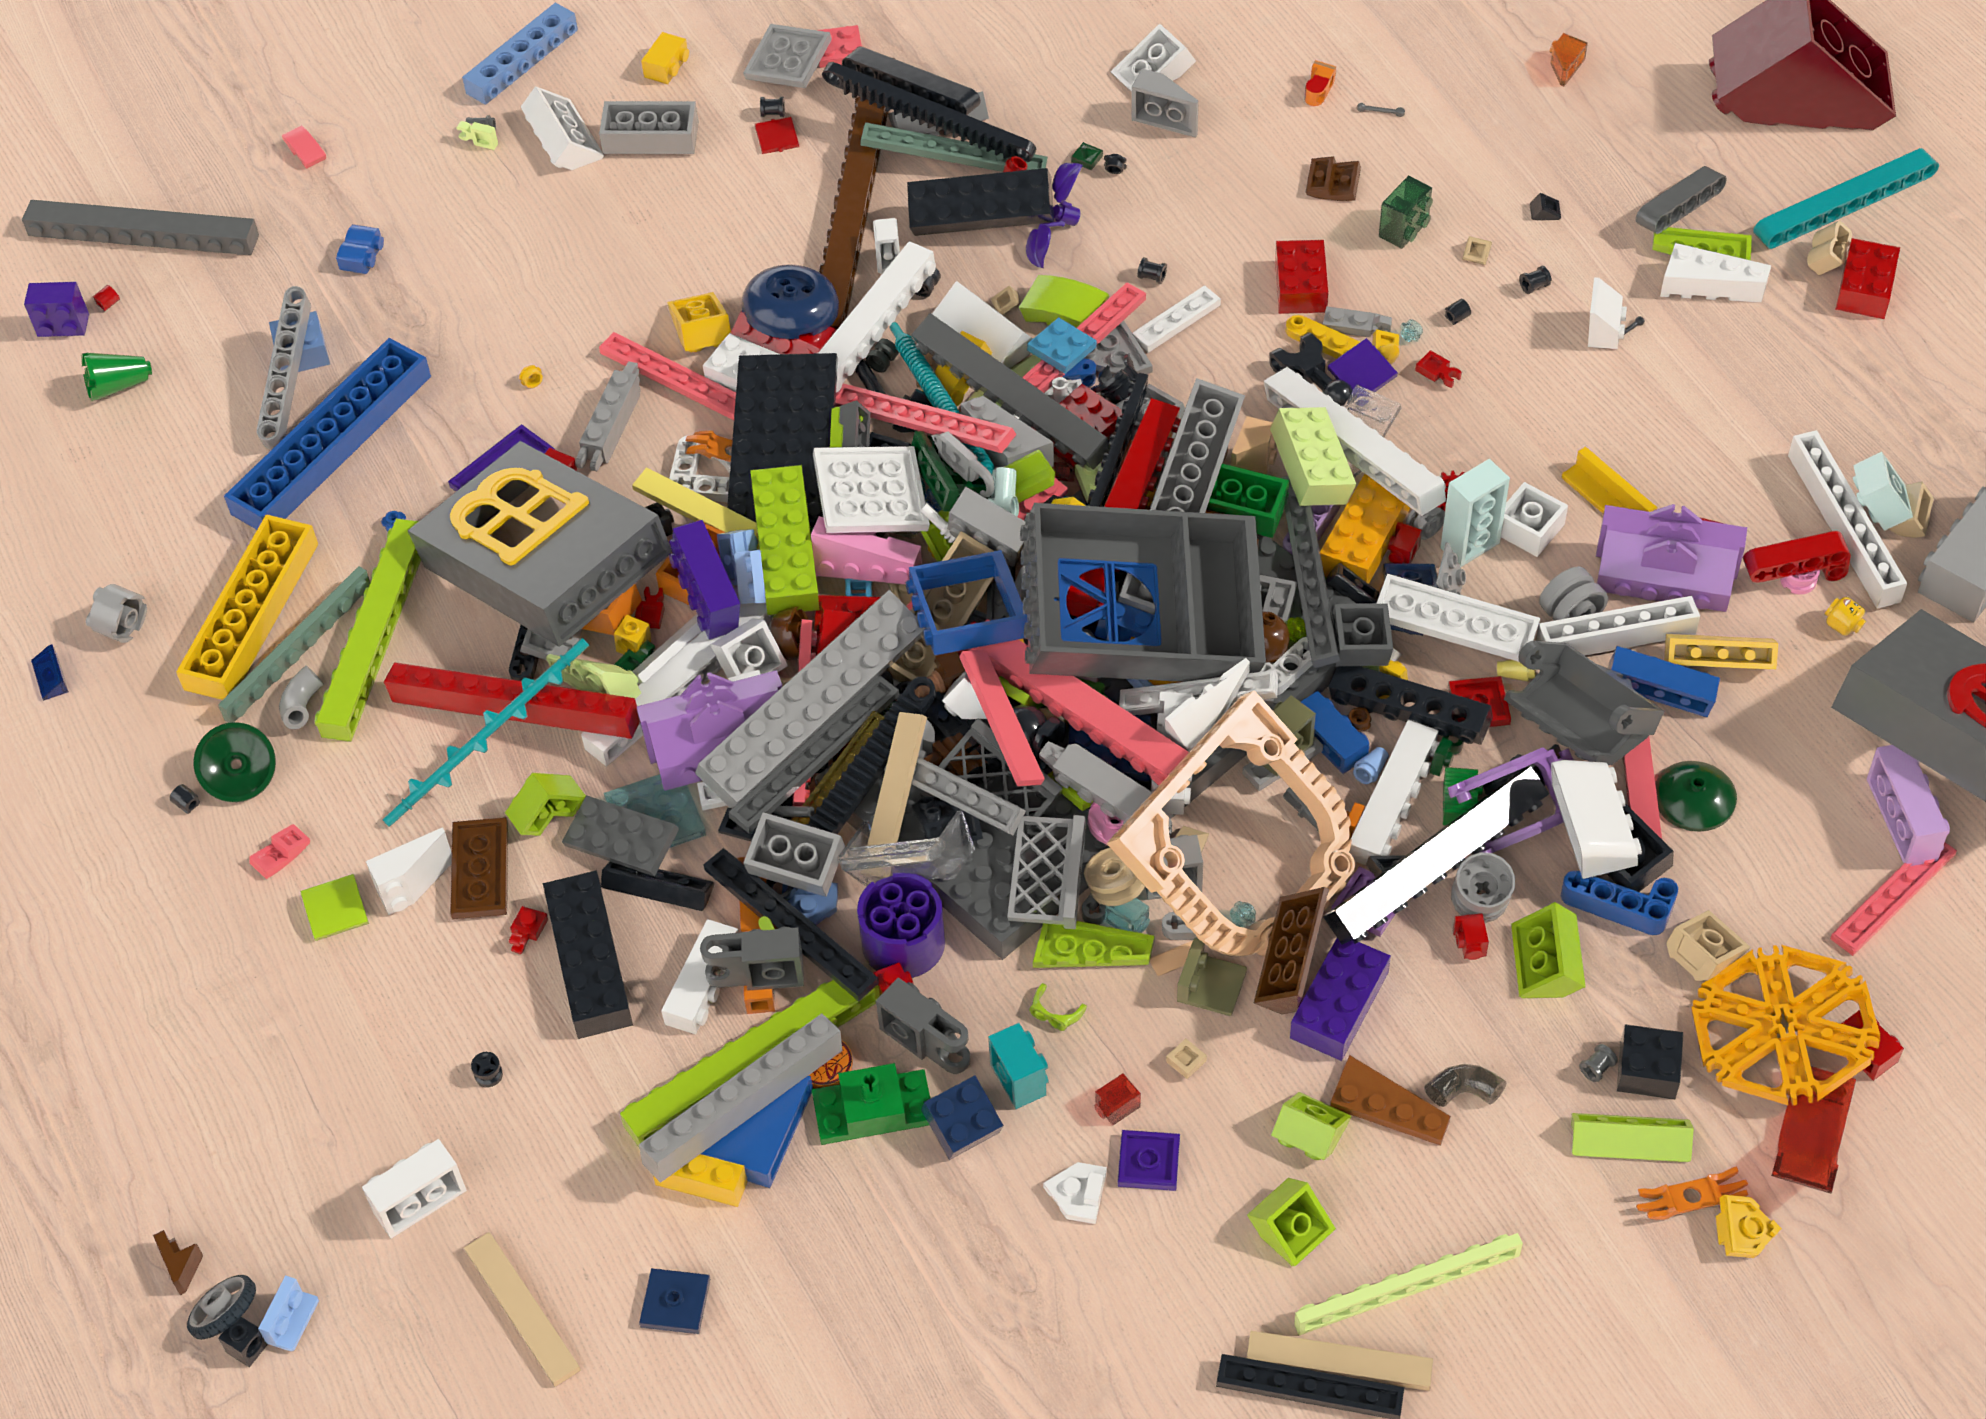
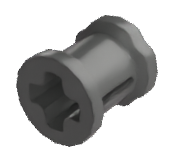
M1603 1044L1597 1045L1594 1049L1595 1052L1590 1058L1581 1061L1579 1064V1068L1584 1076L1593 1082H1599L1603 1077L1602 1074L1618 1062L1615 1053Z

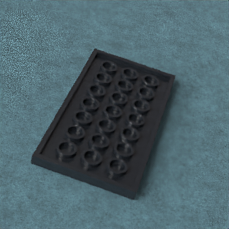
M837 353L739 355L728 509L756 522L751 470L802 465L809 527L814 528L818 517H823L813 451L814 448H830L831 413L836 403Z

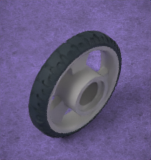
M236 1275L223 1280L211 1288L197 1302L187 1321L189 1333L196 1339L204 1340L217 1336L231 1327L246 1312L254 1299L256 1285L252 1279L246 1275Z

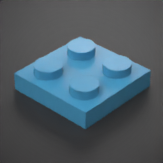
M1057 318L1027 343V351L1066 374L1096 348L1097 340L1061 318Z

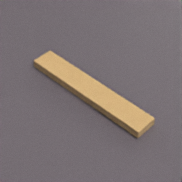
M899 712L861 869L864 873L888 877L890 875L927 717L924 715Z
M488 1232L465 1246L466 1254L554 1387L580 1372V1366L491 1233Z
M1250 1331L1247 1351L1248 1359L1430 1391L1433 1358Z

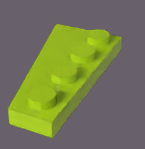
M1668 227L1661 233L1656 234L1653 232L1652 250L1672 255L1675 243L1751 261L1752 235Z

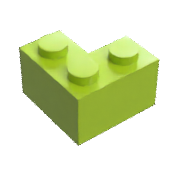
M531 773L518 794L513 798L505 814L521 835L541 836L554 816L574 817L586 795L571 775Z

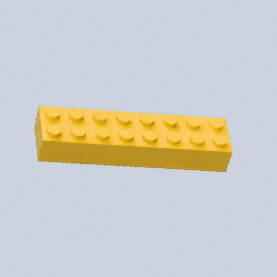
M265 515L176 671L184 691L223 700L243 681L318 546L312 525Z

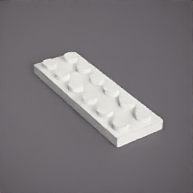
M1390 574L1386 576L1376 603H1388L1391 625L1518 662L1520 650L1526 643L1534 640L1540 621L1539 617Z

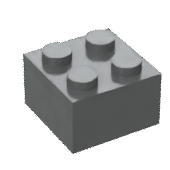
M1388 603L1335 604L1332 620L1340 662H1336L1335 666H1388L1393 652Z

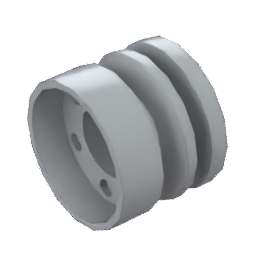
M1480 852L1470 855L1461 863L1451 889V900L1455 910L1460 915L1483 913L1485 923L1498 919L1504 914L1515 889V875L1511 866L1502 857L1493 853ZM1481 890L1486 892L1482 893L1481 895L1477 894V892L1479 893L1481 892Z

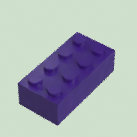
M703 520L673 528V537L669 541L672 553L669 554L670 563L673 569L677 568L679 572L678 579L683 590L686 589L689 594L687 598L691 610H696L698 614L697 623L701 632L705 631L709 640L730 633L739 627L740 602Z
M1336 938L1291 1021L1290 1039L1342 1061L1389 973L1391 955L1360 942L1354 944L1353 941L1341 944L1338 938Z

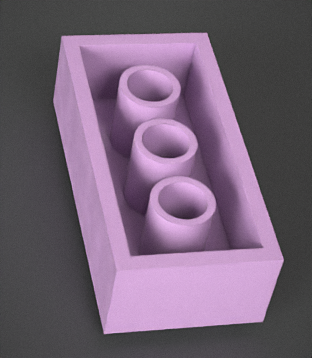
M1893 745L1877 747L1867 776V782L1903 864L1912 863L1911 866L1924 864L1926 860L1935 859L1934 862H1937L1941 851L1944 849V842L1950 832L1947 819L1941 815L1937 797L1931 793L1927 775L1922 773L1918 760Z

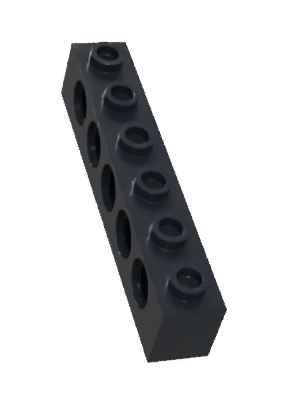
M1337 666L1328 686L1331 699L1340 705L1346 706L1349 704L1361 707L1369 713L1381 714L1392 721L1398 719L1407 722L1411 720L1438 730V735L1457 737L1467 744L1476 743L1482 745L1493 719L1491 705L1362 666ZM1359 687L1365 688L1362 691H1354ZM1382 695H1389L1386 699L1379 698ZM1409 702L1415 703L1410 707L1404 706L1406 703ZM1433 710L1440 711L1437 714H1429V712ZM1457 718H1465L1462 722L1454 721Z

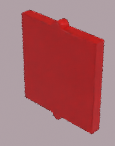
M792 117L755 123L762 154L777 151L783 152V150L799 147Z

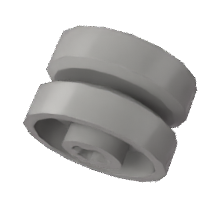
M1579 566L1567 569L1552 579L1544 588L1539 599L1540 606L1549 616L1553 617L1554 621L1603 612L1608 602L1607 593L1599 584L1594 583L1592 576L1585 568Z

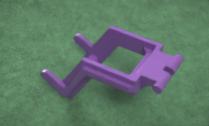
M1542 747L1448 787L1450 798L1456 796L1460 804L1472 798L1469 790L1531 764L1539 767L1556 806L1555 814L1499 837L1492 842L1488 839L1484 842L1486 848L1480 852L1494 853L1564 822L1552 787L1551 763L1560 760L1574 761L1569 748L1560 751L1559 755L1561 758L1558 759L1554 749L1548 751Z

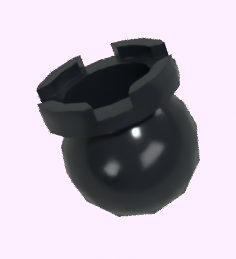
M1021 704L1012 707L1040 769H1046L1048 765L1039 758V753L1048 741L1053 744H1057L1058 741L1063 743L1066 734V723L1055 716L1047 720L1044 713L1034 706Z

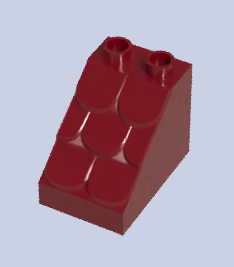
M1765 0L1712 35L1714 56L1709 59V66L1716 77L1717 86L1712 91V99L1719 111L1725 115L1733 112L1743 122L1770 126L1786 124L1817 129L1836 127L1872 131L1896 117L1888 52L1831 0Z

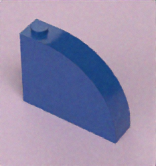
M811 1076L801 1080L701 1154L744 1165L748 1182L771 1188L811 1097V1089H813Z

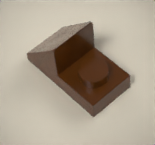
M160 1231L154 1234L153 1237L171 1280L179 1294L182 1295L186 1293L203 1254L197 1244L181 1250L175 1237L169 1240L165 1231Z

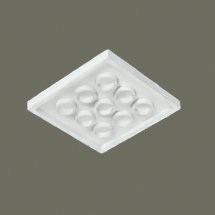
M914 446L814 448L813 459L826 533L928 531L929 519L920 511L925 505V499Z

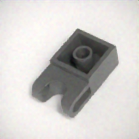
M798 928L753 929L749 932L715 934L705 937L701 942V956L707 964L705 969L706 979L713 987L747 985V990L749 991L804 986L803 954ZM713 946H718L722 949V952L710 953L708 950ZM717 969H726L722 976L713 975Z
M898 977L876 1000L879 1029L921 1060L927 1056L949 1073L959 1074L970 1065V1052L965 1046L969 1040L968 1030L964 1024L945 1012L935 999L926 998L914 984L906 983ZM955 1033L960 1034V1038H957ZM956 1053L963 1058L962 1061L953 1063L949 1060L948 1055Z

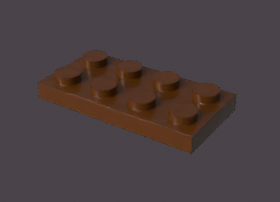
M507 817L452 822L450 906L452 920L507 915Z

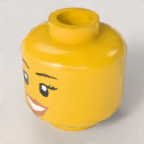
M1849 597L1836 598L1824 614L1827 616V625L1843 636L1849 635L1852 631L1857 634L1866 623V620L1863 619L1865 609Z

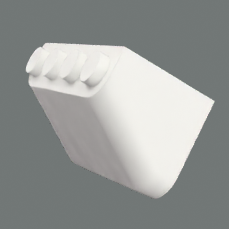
M957 281L932 313L958 333L964 331L985 341L992 351L991 356L1009 369L1031 354L1027 351V343L1033 339Z
M1573 760L1552 762V787L1582 878L1585 879L1638 866L1637 855L1642 854L1638 838L1633 839L1632 819L1630 814L1625 815L1624 813L1625 800L1622 791L1616 790L1614 783H1617V776L1614 767H1608V764L1605 762Z

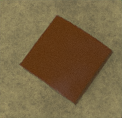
M1334 156L1312 158L1305 191L1306 195L1325 200L1355 201L1361 171L1360 162L1336 163Z

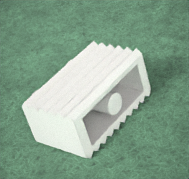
M895 218L873 221L877 270L880 274L884 273L900 253L897 219Z

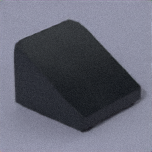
M1539 193L1530 202L1532 220L1561 219L1559 200Z

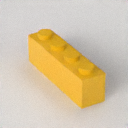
M1666 634L1664 660L1674 664L1777 669L1778 642L1773 638Z

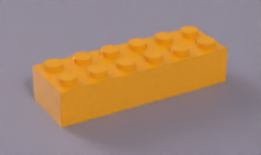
M1366 474L1363 475L1320 551L1325 577H1328L1332 569L1338 563H1341L1369 584L1388 550L1390 538L1392 535L1395 536L1397 523H1403L1410 510L1408 505Z

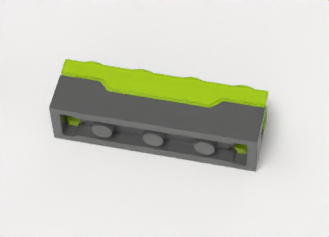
M857 400L832 409L830 448L869 447L871 412Z

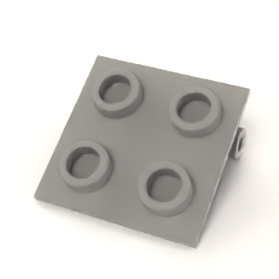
M1446 542L1436 583L1439 589L1461 595L1462 585L1466 582V574L1458 563L1457 554L1453 553L1449 543Z

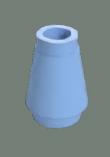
M1376 747L1357 761L1353 770L1355 778L1363 784L1375 782L1386 760L1389 758L1388 752L1384 748Z

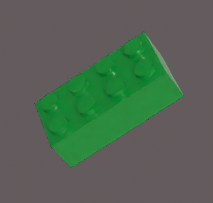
M1221 464L1206 510L1229 515L1255 516L1256 534L1273 538L1288 501L1289 480Z

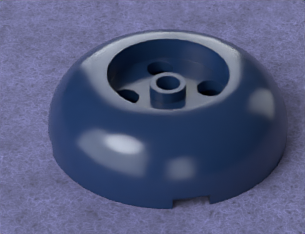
M778 265L761 271L749 281L742 296V313L744 312L749 325L763 334L782 339H799V335L812 333L813 336L819 334L834 323L839 311V300L832 283L818 271L801 265Z

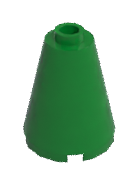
M89 352L81 354L82 367L87 366L84 368L85 374H83L87 394L91 401H97L148 381V375H152L150 361H145L144 356Z

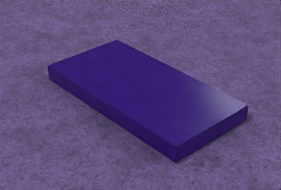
M521 424L448 481L449 487L457 492L519 441L544 454L549 447L555 448Z

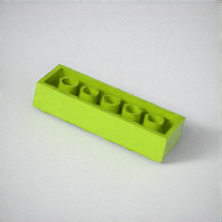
M802 465L751 470L767 615H776L782 610L798 607L797 610L802 609L803 611L819 610L818 588Z

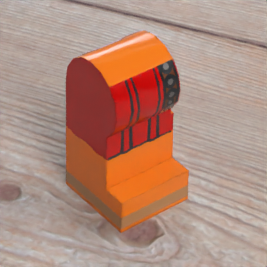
M1317 60L1314 61L1311 69V79L1307 81L1304 100L1308 105L1319 106L1324 102L1335 82L1336 66Z

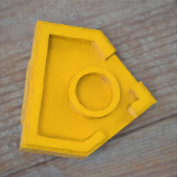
M1723 1195L1719 1198L1721 1213L1716 1215L1719 1245H1725L1726 1256L1754 1258L1761 1253L1769 1241L1782 1229L1774 1220L1771 1221L1759 1209L1760 1205L1752 1197Z

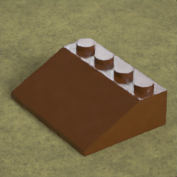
M1321 887L1280 897L1254 1004L1281 1015L1297 1012L1302 1001L1329 888Z

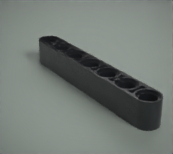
M857 47L842 60V65L965 115L971 113L981 103L980 96L972 88L865 47Z

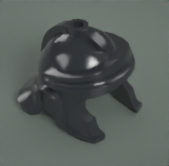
M1130 353L1124 355V369H1121L1112 377L1110 367L1107 365L1099 373V385L1091 388L1096 393L1100 392L1101 396L1115 405L1130 397L1128 396L1130 383L1135 382L1138 376Z

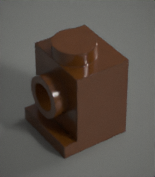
M957 651L939 654L934 658V662L937 665L934 671L936 670L940 674L946 689L945 693L965 672Z

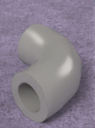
M307 665L290 680L282 693L279 703L281 719L289 729H299L308 722L307 703L311 696L324 685Z

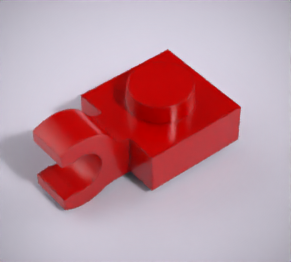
M525 906L521 907L510 927L512 935L508 942L513 944L511 947L512 952L522 954L529 939L538 940L549 920L547 913Z

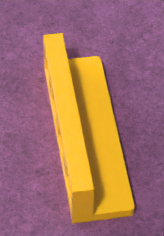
M1586 446L1578 451L1576 464L1562 473L1561 478L1603 514L1605 505L1647 512L1657 510L1656 505Z

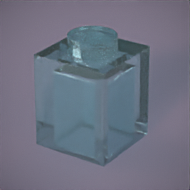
M1138 898L1119 906L1105 907L1106 922L1114 928L1142 933L1150 923L1149 906Z

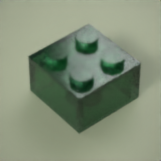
M1408 175L1382 202L1379 237L1401 249L1409 242L1414 241L1417 233L1422 228H1426L1431 220V215L1429 214L1433 203L1431 198L1432 187Z

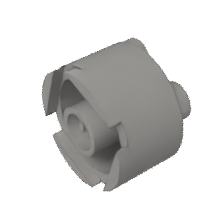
M110 584L104 588L99 587L93 594L94 602L86 618V625L91 627L94 632L121 643L129 642L133 639L130 634L134 630L139 631L144 623L147 604H144L142 599L145 598L143 595L116 584Z

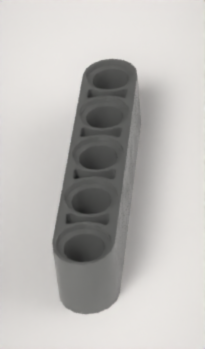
M1707 166L1701 167L1643 205L1636 215V223L1656 234L1661 233L1718 195L1725 187L1726 176Z

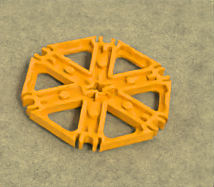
M1773 945L1772 955L1763 954L1760 947L1757 950V959L1752 949L1723 969L1719 974L1702 983L1701 988L1698 989V997L1705 1000H1693L1692 1016L1703 1068L1706 1066L1708 1073L1714 1069H1720L1721 1071L1716 1073V1081L1718 1083L1722 1082L1724 1087L1788 1105L1787 1095H1790L1791 1103L1797 1105V1096L1800 1094L1806 1095L1808 1102L1812 1103L1813 1091H1815L1817 1101H1819L1871 1064V1060L1874 1059V1051L1866 1049L1867 1047H1879L1880 1033L1866 980L1863 982L1862 975H1858L1853 979L1848 978L1853 974V967L1847 966L1846 962L1781 945L1783 955L1779 954L1777 945ZM1797 965L1826 974L1823 979L1794 998L1788 969L1791 966ZM1745 973H1755L1759 978L1764 1002L1724 991V988ZM1852 1000L1859 1005L1864 1026L1862 1029L1826 1020L1822 1017L1843 1002ZM1781 1014H1784V1019L1789 1024L1787 1034L1785 1031V1027H1783V1025L1781 1024ZM1718 1020L1748 1030L1721 1049L1714 1050L1711 1047L1707 1025L1711 1021ZM1806 1046L1843 1056L1848 1060V1064L1828 1079L1818 1081L1813 1078ZM1772 1051H1776L1782 1077V1084L1779 1087L1771 1088L1747 1081L1742 1077V1073Z

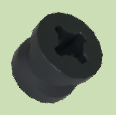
M481 1052L472 1059L471 1069L476 1082L480 1086L493 1087L502 1080L503 1070L498 1057L494 1053Z

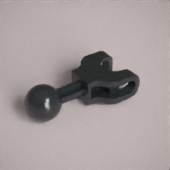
M1308 332L1300 336V352L1288 353L1282 348L1269 352V363L1275 373L1288 367L1295 373H1299L1310 384L1315 383L1322 390V393L1329 395L1340 406H1344L1347 409L1351 405L1354 398L1352 387L1344 380H1332L1325 373L1326 361L1322 357V342L1312 333Z

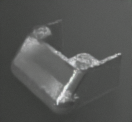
M961 810L956 812L940 837L933 839L867 846L871 827L869 821H865L839 854L838 860L842 870L865 886H868L872 881L875 883L883 878L893 876L892 873L917 874L927 880L937 878L950 880L958 875V872L961 871L975 850L963 811Z

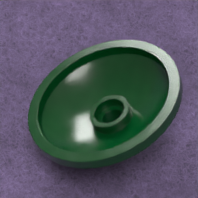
M231 722L221 724L203 736L195 750L193 766L199 784L211 796L225 802H244L261 794L270 784L275 773L276 756L271 742L260 730L249 724ZM240 760L241 767L233 769L231 766L232 762Z
M1700 761L1675 763L1663 770L1655 783L1660 814L1679 828L1697 832L1713 830L1725 824L1735 811L1737 793L1734 784L1722 770L1711 764Z

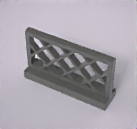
M979 718L971 725V729L938 766L945 769L952 761H963L964 775L958 777L966 781L967 779L984 778V790L988 791L987 778L1003 776L1004 791L990 793L996 796L1005 795L1006 801H1008V795L1024 794L1026 816H1029L1031 812H1036L1032 817H1041L1053 801H1056L1062 794V787L1042 770L1041 772L1045 779L1041 785H1031L1034 789H1027L1026 786H1023V790L1007 791L1006 776H1012L1011 771H1005V765L1007 767L1008 765L992 729ZM971 738L981 745L982 755L965 756L964 746ZM984 748L991 754H984ZM962 749V756L955 757ZM982 759L983 774L967 775L965 760ZM985 759H999L1002 762V772L986 773ZM1040 793L1047 800L1039 808H1028L1027 794ZM1024 825V833L1026 834L1033 825ZM1017 830L1015 831V833H1014V835H1013V836L1016 837V838H1017Z

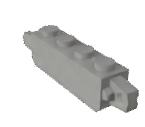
M628 361L623 371L614 370L579 442L580 450L575 463L577 468H583L587 460H591L590 469L597 472L602 463H609L640 397L638 363Z
M1048 741L1039 753V758L1053 769V776L1058 784L1065 788L1070 786L1078 791V796L1088 803H1091V801L1101 806L1100 809L1103 813L1112 818L1114 816L1124 821L1123 824L1152 794L1151 791L1078 744L1068 745L1064 749ZM1171 819L1168 820L1169 835L1172 833Z

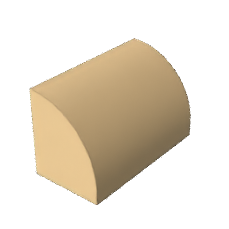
M1923 481L1907 484L1905 486L1913 517L1889 528V530L1903 537L1926 536L1934 497Z

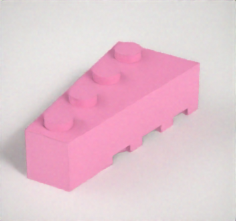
M818 517L811 533L816 576L906 584L905 582L909 580V567L922 565L921 546L892 537L883 539L876 536L875 532L826 533L824 517Z

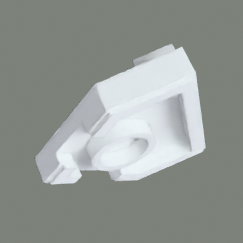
M1077 1162L1044 1182L1043 1188L1054 1199L1066 1219L1096 1224L1107 1167Z

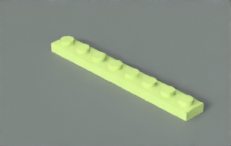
M1518 1233L1510 1236L1507 1234L1500 1235L1491 1243L1482 1246L1480 1244L1472 1245L1463 1253L1455 1256L1447 1254L1439 1258L1435 1263L1427 1266L1419 1264L1407 1273L1399 1276L1398 1274H1391L1385 1277L1382 1282L1373 1285L1363 1284L1357 1287L1354 1292L1346 1295L1335 1294L1329 1297L1326 1302L1318 1305L1307 1304L1301 1307L1298 1312H1295L1294 1326L1298 1335H1302L1520 1256L1523 1242Z

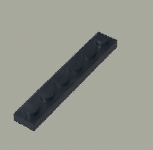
M1226 1354L1221 1355L1216 1387L1387 1419H1400L1405 1387Z

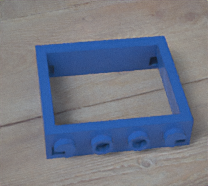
M1002 550L909 567V580L905 582L907 593L912 594L913 610L919 611L917 613L919 627L925 628L923 630L924 640L927 646L931 645L934 655L1024 638V625L1027 622V614H1023V603ZM995 578L1009 617L937 631L923 590Z

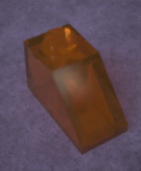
M1565 33L1558 40H1554L1550 47V53L1552 54L1550 64L1559 84L1563 87L1585 61L1588 42Z

